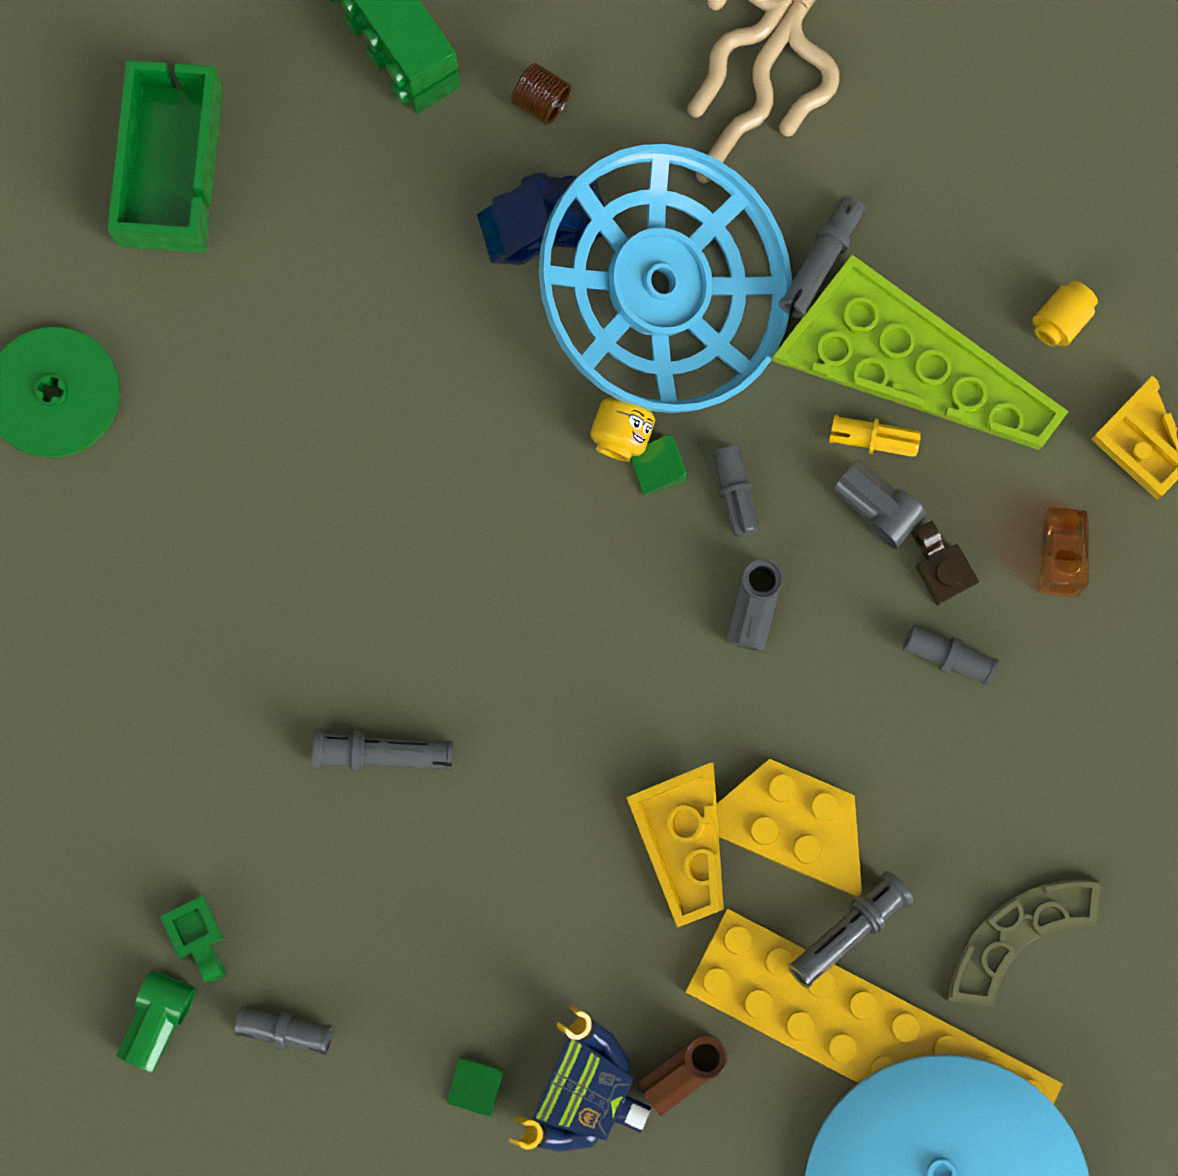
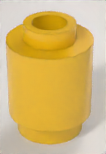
M1075 280L1070 281L1067 285H1061L1033 317L1036 336L1050 347H1055L1056 345L1061 347L1068 346L1095 314L1094 307L1098 303L1096 295L1086 285Z

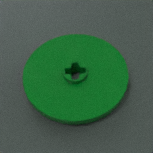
M64 327L35 329L11 341L0 352V435L14 448L28 455L40 458L71 456L82 452L96 443L109 429L116 416L121 391L118 372L104 348L88 335ZM55 383H58V387L63 392L62 396H53L51 401L48 402V398L44 395L43 390L45 387L53 388Z

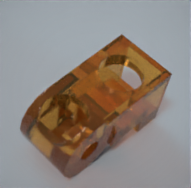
M1048 507L1044 520V545L1042 547V566L1038 580V593L1079 597L1089 584L1088 513L1086 510Z

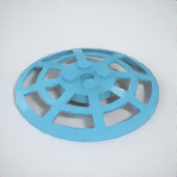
M647 144L619 150L597 161L574 179L558 199L547 221L540 247L539 281L542 302L549 325L562 350L579 372L600 390L617 400L640 406L649 411L664 413L700 410L722 403L743 391L761 375L772 360L773 355L777 352L786 332L790 312L787 314L780 308L779 301L784 297L792 284L790 259L783 235L770 209L756 190L735 170L716 158L691 148L670 144ZM651 162L649 190L625 194L603 207L589 186L598 177L616 168L634 163ZM669 164L680 165L705 175L722 186L731 197L712 213L692 198L667 191ZM576 198L591 221L585 227L578 241L573 259V268L550 265L551 250L556 231L566 210ZM648 205L647 230H643L628 239L612 218L628 208ZM666 206L687 213L702 225L690 237L678 231L665 228ZM743 209L752 219L763 241L770 263L771 277H745V269L740 252L731 234L725 228ZM598 232L602 234L615 250L608 272L586 270L589 250ZM713 238L718 242L725 256L730 277H712L709 263L702 250ZM654 271H659L667 277L669 289L666 294H661L653 288L651 277ZM552 285L573 287L574 298L580 316L589 333L594 338L582 354L574 347L560 321L553 299ZM586 289L609 292V297L617 314L604 329L598 323L591 309ZM712 295H731L726 320L719 333H717L701 317L706 312ZM746 295H772L771 312L766 332L757 351L749 360L729 342L734 337L741 323L746 304ZM629 327L650 336L653 361L633 355L616 343ZM688 329L706 346L702 351L689 358L671 361L668 336ZM606 353H609L614 359L630 368L654 374L659 400L644 398L624 391L603 378L594 368ZM716 356L738 373L729 382L710 393L690 399L677 400L673 375L698 369L712 361Z

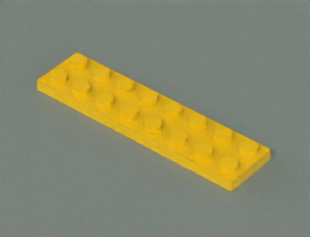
M726 909L685 990V993L856 1083H859L881 1068L908 1058L930 1054H954L983 1059L1016 1073L1034 1085L1052 1104H1054L1063 1083L835 964L815 980L812 986L809 988L803 987L790 973L788 964L796 960L806 949L729 909Z

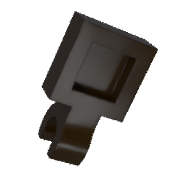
M932 520L916 528L911 533L926 558L925 561L915 567L937 606L979 583L958 543L945 549L941 535Z

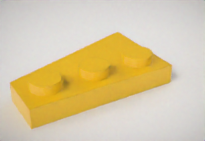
M714 762L626 797L677 928L724 910Z

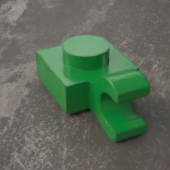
M202 895L160 916L178 958L183 960L193 955L204 982L212 983L227 976L225 968L212 946L225 938L205 896Z

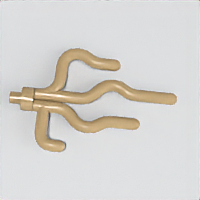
M707 0V4L712 10H719L727 0ZM748 0L766 12L762 19L754 26L739 28L725 33L715 43L709 57V73L687 107L688 113L694 118L700 117L705 112L721 88L726 77L729 53L739 46L752 45L765 40L772 33L758 54L753 66V84L756 91L754 107L750 111L735 117L726 126L709 151V156L723 163L741 135L759 126L769 116L773 106L770 69L787 42H789L790 47L800 57L821 71L822 82L818 88L800 96L792 105L780 123V133L786 137L792 136L810 111L826 104L836 93L839 85V69L835 60L827 52L811 43L802 31L804 16L815 0ZM696 172V178L700 183L705 184L711 181L705 175Z

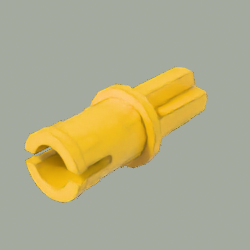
M835 414L829 443L869 449V454H873L874 450L913 457L918 453L921 434L918 430L879 424V419L875 418L874 422L841 417Z

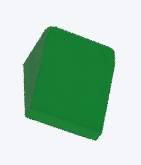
M673 434L647 444L646 450L641 455L631 456V462L643 496L686 482L687 473Z
M459 1057L447 1104L492 1117L504 1069Z

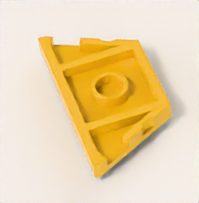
M769 759L716 804L719 839L851 896H860L862 885L855 795Z

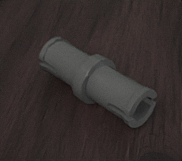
M914 624L907 634L902 649L904 652H910L939 665V670L948 674L952 670L982 682L986 686L993 679L999 661L996 658H990L963 646L962 640L952 637L948 640L923 630Z
M241 1006L234 1029L235 1036L274 1043L275 1049L286 1050L287 1046L321 1053L324 1056L329 1052L334 1032L333 1025H323L295 1019L294 1014L284 1011L281 1015L250 1009L246 1006Z

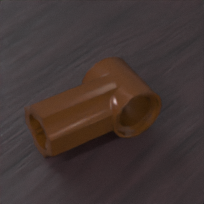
M709 1034L698 1035L686 1046L638 1080L637 1084L652 1107L662 1116L706 1082L722 1073L727 1063L725 1047L715 1036ZM710 1044L718 1050L719 1060L713 1068L703 1070L694 1064L692 1053L697 1046Z

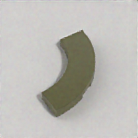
M1079 879L1044 884L1022 892L997 907L979 924L963 946L949 980L946 1000L995 1007L999 986L1007 969L1017 957V954L1028 944L1041 936L1063 928L1078 926L1097 927L1102 881Z

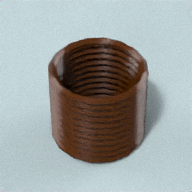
M533 63L520 77L513 91L511 101L517 108L524 110L530 116H534V118H537V120H540L545 125H549L559 116L567 103L571 93V84L551 73L545 67L538 65V63Z

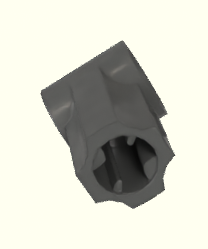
M860 459L847 470L833 488V491L867 520V526L873 534L894 549H897L927 516L925 509L915 498L901 489L894 490Z
M759 558L749 563L742 571L725 643L748 650L764 652L778 593L783 585L781 568L774 561ZM754 570L768 572L773 581L771 590L765 593L755 591L749 583L750 573Z

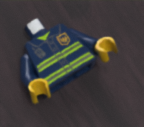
M575 1005L567 1007L576 1014V1020L571 1026L565 1027L557 1022V1028L566 1034L568 1039L532 1120L523 1116H516L514 1118L515 1122L525 1125L526 1129L522 1138L514 1139L509 1137V1142L521 1148L533 1149L538 1147L559 1152L592 1148L599 1139L607 1140L614 1122L641 1133L650 1113L651 1106L627 1096L634 1077L629 1074L630 1060L615 1036L591 1020L585 1012Z

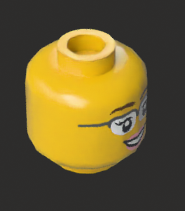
M607 397L599 405L590 436L597 444L596 450L599 453L619 461L629 462L631 456H639L646 450L655 424V417L651 411L645 408L619 401L614 397Z

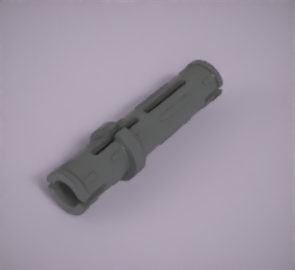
M843 196L828 224L821 225L816 235V244L786 294L779 301V306L785 313L789 314L794 305L796 309L792 317H804L808 306L839 254L845 253L851 243L849 237L861 217L867 211L865 205L858 199L851 209L849 205L853 197Z

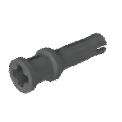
M315 728L312 767L313 769H321L322 765L350 766L352 771H360V769H364L365 765L451 770L453 741L366 737V733H362V730H354L353 734L324 733L323 728Z
M889 871L883 872L879 876L880 882L863 897L856 896L851 901L849 913L823 934L796 960L788 964L790 973L799 984L805 988L812 986L815 980L841 959L868 933H880L885 928V921L901 907L907 908L913 903L914 899L911 892L896 875Z

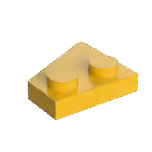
M1152 375L1091 440L1158 500L1178 480L1177 427L1171 413L1167 414L1158 393L1161 387L1158 380Z

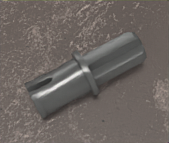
M733 445L717 449L712 455L715 459L722 487L718 492L719 497L725 499L733 534L742 537L757 532L759 526L750 493L754 486L752 483H748L740 452L741 447Z

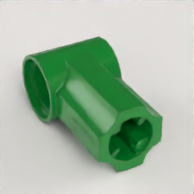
M151 970L135 1001L137 1011L116 1057L137 1068L155 1072L175 1027L181 1025L192 1005L196 988L157 970Z

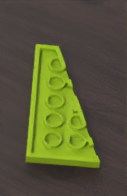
M854 255L850 256L772 357V362L1037 450L1043 447L1069 412Z

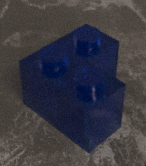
M546 173L531 174L521 180V186L511 192L496 196L492 199V205L477 214L491 263L523 265L540 254L547 221L558 199L577 176L570 175L557 178L547 177ZM593 181L589 186L603 207H605L598 183ZM576 198L566 210L558 226L553 247L577 248L578 241L585 227L591 221ZM598 232L594 240L601 237L602 234Z

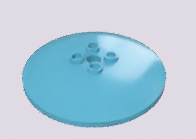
M930 1054L908 1058L881 1068L857 1083L836 1103L823 1121L811 1147L805 1170V1176H1089L1082 1150L1073 1131L1062 1114L1043 1093L1021 1076L1000 1065L983 1059L954 1054Z

